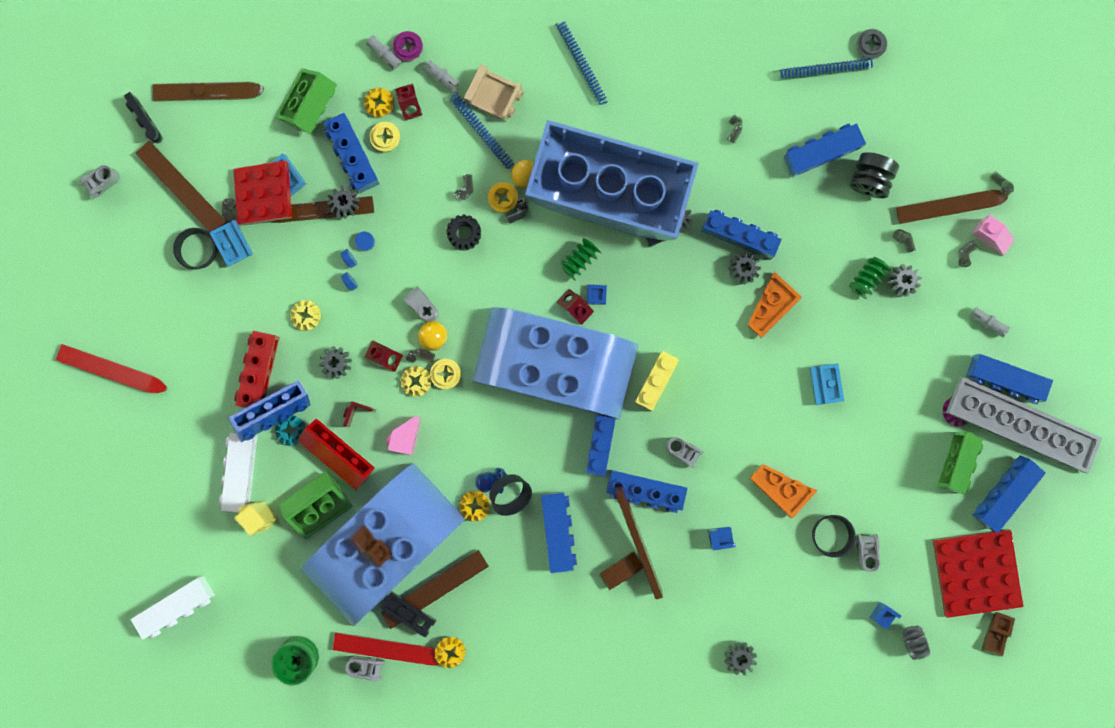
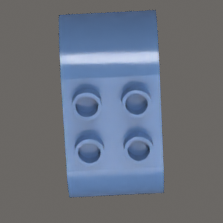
M547 120L525 196L542 207L567 216L641 237L657 240H675L679 234L699 163Z
M492 307L472 382L620 419L638 344L611 334L517 310Z
M413 463L381 489L303 565L301 571L340 613L355 626L443 542L465 518ZM362 525L367 527L376 540L381 539L393 554L380 568L369 562L348 540Z

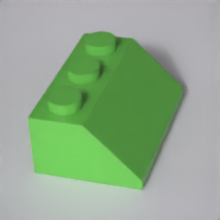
M302 68L275 117L302 132L311 134L317 126L320 115L324 113L329 99L334 95L337 84L320 72Z
M954 432L937 484L938 487L958 494H965L970 489L971 474L976 470V459L982 452L983 444L981 443L983 439L970 432Z
M326 471L279 504L284 519L307 540L352 508L353 505L337 481Z

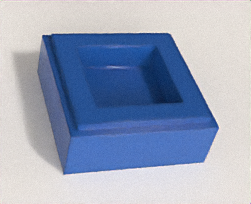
M588 284L587 304L606 305L607 285Z

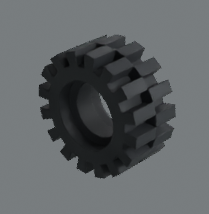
M462 214V216L457 215L447 225V238L453 247L463 251V249H473L476 244L478 245L479 239H481V228L477 220L472 218V216H466V214ZM463 225L471 229L470 237L465 240L457 236L458 228Z

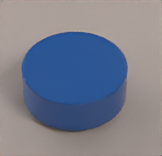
M364 231L356 236L355 244L360 250L369 251L374 247L375 239L372 234Z
M348 249L341 252L340 255L349 268L357 265L356 259Z
M348 272L341 275L342 281L349 290L354 291L358 288V284Z

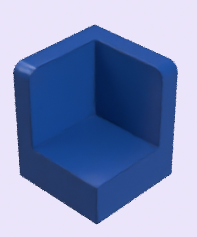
M731 527L708 530L710 547L713 551L736 547V544L733 542Z
M879 602L869 618L887 630L895 617L900 619L901 615Z

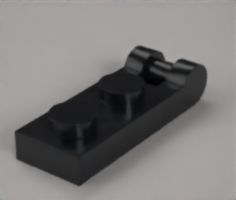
M131 92L125 94L124 97L127 100L125 105L131 113L135 112L137 115L136 121L140 127H145L146 137L155 144L161 143L163 140L161 133L138 98Z
M393 591L390 592L380 607L425 638L429 634L428 630L430 627L434 626L437 622L435 618L426 614ZM419 619L425 621L422 626L417 624Z

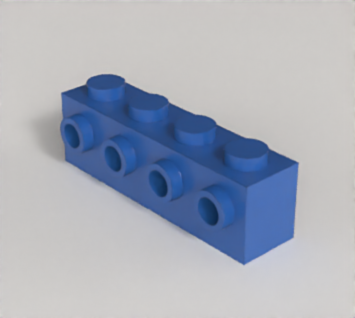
M342 113L325 121L326 129H324L328 140L332 139L334 143L332 146L334 153L337 157L340 156L343 161L340 165L344 173L348 172L351 177L348 181L352 189H357L359 193H363L379 185L380 182L346 114Z
M845 124L835 133L829 131L822 135L823 138L818 140L812 138L806 141L804 146L798 147L796 145L789 148L783 158L792 178L862 149L866 142L858 124Z
M710 210L701 232L769 260L775 257L782 240L778 238V234L767 231V233L761 231L760 227L754 224L746 225L737 217L729 218L724 216L725 213L720 210Z
M982 354L973 355L966 377L972 378L971 381L980 385L986 383L990 385V389L1008 391L1009 396L1016 398L1021 396L1027 398V402L1036 405L1040 402H1046L1053 383L1052 379Z
M298 380L228 417L242 443L253 439L262 431L271 429L273 425L288 420L297 412L306 410L311 404L308 394Z
M1019 455L1012 462L1007 472L1000 477L995 487L988 492V496L976 507V511L972 516L987 529L998 534L1046 472L1031 459Z
M611 470L606 493L610 494L609 498L617 499L615 495L616 488L623 486L630 503L640 504V501L647 502L648 507L658 509L660 505L666 507V511L677 513L678 510L683 511L688 488Z
M564 492L541 494L550 573L574 571L573 566L577 565L576 554L571 552V546H575L573 534L569 535L572 519L571 515H567L566 507H570L569 495L565 496Z

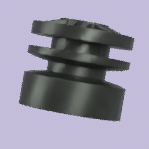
M861 153L856 165L859 171L853 173V179L849 184L850 187L866 196L880 199L887 198L890 194L889 190L893 186L889 180L895 179L899 164L895 160L881 154Z

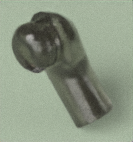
M471 174L463 175L464 186L459 191H455V198L459 201L466 200L473 193Z

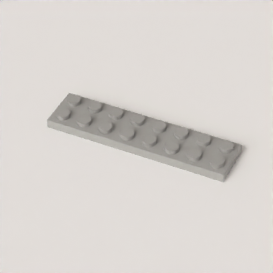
M964 377L959 378L946 411L949 415L1083 473H1089L1102 439L1097 435Z

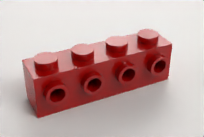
M253 331L249 335L247 342L249 345L248 353H245L243 358L245 366L243 372L239 375L240 387L234 396L235 406L247 408L266 398L280 339L279 336Z
M317 418L303 430L298 439L302 446L356 491L367 481L375 469L373 465Z

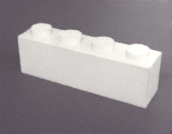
M230 433L226 439L228 451L223 462V466L226 469L225 475L221 479L223 494L219 498L221 511L238 512L242 506L250 504L257 435L253 439L242 443L236 433Z
M204 576L132 618L131 621L142 640L147 637L153 639L161 634L160 630L165 626L169 629L178 623L177 619L181 616L185 619L195 613L194 608L198 606L203 608L211 603L210 598L214 597L215 594Z

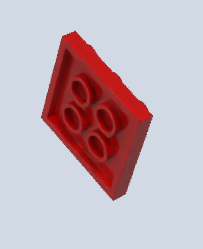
M283 160L233 169L238 225L243 226L292 218L289 165L287 161Z

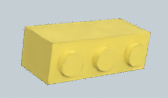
M661 351L634 403L649 411H653L679 359Z
M265 501L255 502L254 504L250 503L249 505L245 504L238 510L239 514L235 517L250 536L265 532L279 520Z

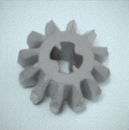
M901 264L899 268H893L894 273L888 275L893 280L888 281L887 284H893L894 287L890 290L892 292L897 290V296L902 295V293L905 297L909 296L910 293L915 294V288L921 286L917 281L921 280L922 277H916L919 270L912 271V265L906 268L905 264ZM904 278L907 279L905 283L902 282Z

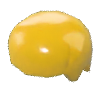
M522 160L514 165L511 170V180L516 187L527 189L535 162Z
M428 321L420 328L418 333V342L427 351H438L447 340V330L438 321Z

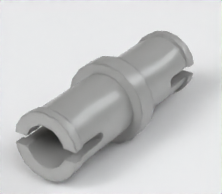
M374 35L367 40L366 45L377 54L380 60L383 59L393 70L400 66L402 61L390 51L388 46H384Z
M431 60L426 62L432 69L424 65L423 70L436 78V82L442 83L452 92L457 90L451 83L459 87L460 82L450 76L446 69H441Z
M975 307L969 316L983 324L985 329H991L1002 338L1010 329V327L996 320L994 315L990 316L978 307Z

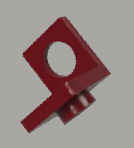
M413 83L395 89L405 121L423 115ZM408 106H415L416 111L413 114H408L406 108Z
M570 289L557 301V304L567 310L581 325L594 312L578 294ZM572 296L568 303H564L567 297Z
M372 340L364 357L395 372L403 355ZM395 355L396 360L394 364L389 365L388 360L390 356Z
M351 401L350 407H346L343 417L345 421L343 426L350 427L357 406L375 412L376 409Z

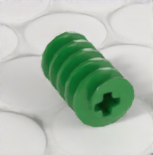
M585 238L582 239L583 245L577 244L578 251L575 249L571 250L573 256L567 254V261H560L564 272L574 281L576 280L574 274L581 275L580 268L587 269L585 263L592 264L591 257L597 259L596 252L602 254L591 241Z
M877 257L869 258L867 260L868 264L863 265L864 270H860L858 272L859 276L854 277L855 282L849 284L851 290L864 299H867L865 294H873L870 288L877 289L874 282H882L879 276H887L884 270H891L883 260Z

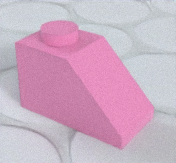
M991 215L983 218L972 232L973 236L1002 256H1004L1014 242V238L1008 228Z
M413 417L393 430L392 434H388L386 445L389 446L388 450L413 455L421 417Z

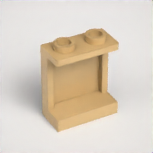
M480 64L464 100L466 104L506 122L508 117L512 118L515 112L514 105L516 101L521 100L524 91L522 90L521 83L515 84L488 71L486 66Z

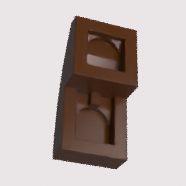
M365 525L360 526L348 538L352 545L377 568H380L393 555L381 539L376 540Z
M633 551L603 570L599 575L607 588L611 590L642 570L643 565Z
M995 612L981 650L1002 657L1007 638L1011 637L1015 618Z

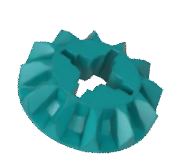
M294 415L286 421L277 423L274 431L277 440L283 445L288 446L298 444V439L305 429V424L299 417ZM288 425H291V428L298 429V431L292 432L291 436L283 432V430L288 428Z

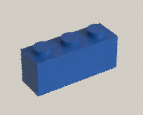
M596 415L586 473L606 475L615 418Z

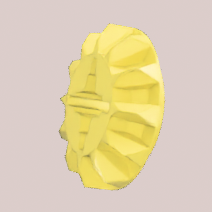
M380 122L372 128L370 141L377 150L383 152L393 151L399 145L401 137L398 128L394 124ZM385 130L388 136L393 137L387 139L386 144L384 143L383 139L379 138L381 136H384Z
M301 300L294 304L290 311V320L293 325L303 331L314 329L321 319L320 309L312 301ZM305 310H308L307 313L313 318L309 317L303 321V317L298 313H304Z
M450 359L437 361L430 371L433 384L440 389L453 388L459 383L461 377L460 367ZM445 366H447L448 372L454 374L448 376L446 382L443 376L438 375V373L444 372Z
M412 366L404 371L401 377V387L405 393L418 397L424 395L430 389L431 377L426 369L420 366ZM410 375L415 378L422 375L419 379L422 387L415 384L410 388L413 382Z

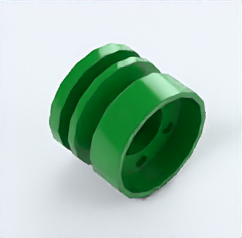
M297 636L288 639L273 656L271 665L275 677L286 685L293 686L303 683L318 665L319 651L315 643L309 638ZM298 655L301 657V659L295 660V657Z

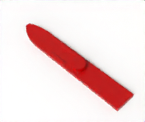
M61 344L56 357L57 361L145 392L162 393L167 390L164 382L150 374Z
M335 633L334 651L423 665H440L435 658L436 648Z

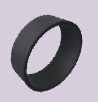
M188 228L176 237L173 253L178 263L183 267L203 269L214 261L217 254V246L207 231L201 228ZM193 234H204L213 243L211 258L207 263L199 267L188 265L181 254L183 242Z
M510 474L501 477L493 484L489 498L494 510L498 514L510 516L520 512L527 506L532 496V489L520 476ZM522 482L523 488L516 500L506 505L495 503V499L501 489L508 484Z
M828 515L818 520L814 525L812 539L816 548L822 554L837 558L846 555L853 548L856 534L853 525L848 519L840 515ZM826 518L839 519L848 529V541L837 552H826L819 548L815 541L816 528Z

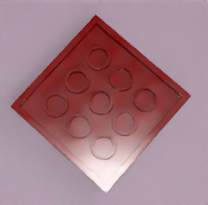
M1010 529L1000 530L998 534L992 531L933 540L946 618L1024 607L1012 531Z

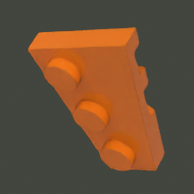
M773 272L748 323V327L762 339L802 299V296L778 274Z
M764 464L760 465L749 477V480L790 519L794 518L818 491Z

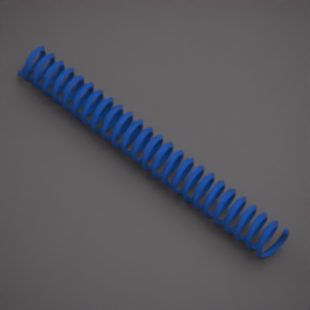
M565 21L559 25L556 23L566 46L570 49L571 55L574 56L575 62H577L579 69H581L580 71L583 72L582 75H584L586 82L590 85L589 88H592L591 91L595 98H597L596 101H599V105L607 103L608 101L600 103L607 96L598 100L605 95L603 93L597 96L604 91L600 90L602 87H598L600 83L591 87L598 82V80H595L596 77H593L595 74L593 73L586 77L593 72V70H590L591 67H588L589 64H586L587 60L579 64L586 57H583L582 51L577 52L580 50V47H578L579 44H576L577 41H574L575 38H571L573 37L572 31H569L568 25H564L566 24Z
M865 58L864 60L857 59V61H839L838 63L831 62V64H816L812 66L809 65L808 67L798 66L797 68H783L782 70L780 69L781 79L783 80V70L785 73V79H787V70L788 77L790 79L791 70L792 78L795 77L794 69L796 70V77L798 78V68L800 71V77H802V68L803 76H806L805 68H807V76L809 77V67L811 69V76H813V67L814 74L817 75V66L818 74H821V66L822 74L824 75V65L826 67V74H828V65L829 72L831 74V65H833V73L836 72L835 64L837 65V72L839 73V63L841 65V72H843V63L844 71H847L846 63H848V71L850 72V62L852 63V71H854V61L856 70H858V61L860 70L862 69L861 61H863L864 70L866 67L867 69H869V60L871 62L872 69L873 62L871 58H868V60Z
M455 93L451 98V102H453V105H455V107L458 108V111H460V113L463 114L462 116H465L467 122H470L472 128H474V130L477 131V134H479L481 139H483L484 142H486V145H489V148H491L493 154H496V157H498V160H500V162L503 163L505 168L510 169L515 164V162H513L510 166H508V164L511 163L513 159H511L509 162L505 164V162L508 159H510V156L503 160L508 154L506 153L503 157H501V155H503L506 151H503L501 154L498 155V153L501 152L503 148L495 152L498 148L501 147V145H498L495 149H493L498 144V142L491 146V144L494 143L496 139H494L493 141H491V143L488 144V142L492 140L494 136L486 140L489 136H491V133H489L486 137H484V135H486L489 132V130H487L484 134L481 135V133L484 132L487 128H483L484 125H481L482 122H479L476 126H474V124H476L479 121V119H477L474 123L471 124V122L474 121L477 118V116L473 117L475 113H472V110H470L466 115H464L465 112H467L470 109V107L465 109L468 106V104L464 105L465 101L462 102L463 99H460L461 96L456 97L455 100L452 101V99L456 95H458V93Z

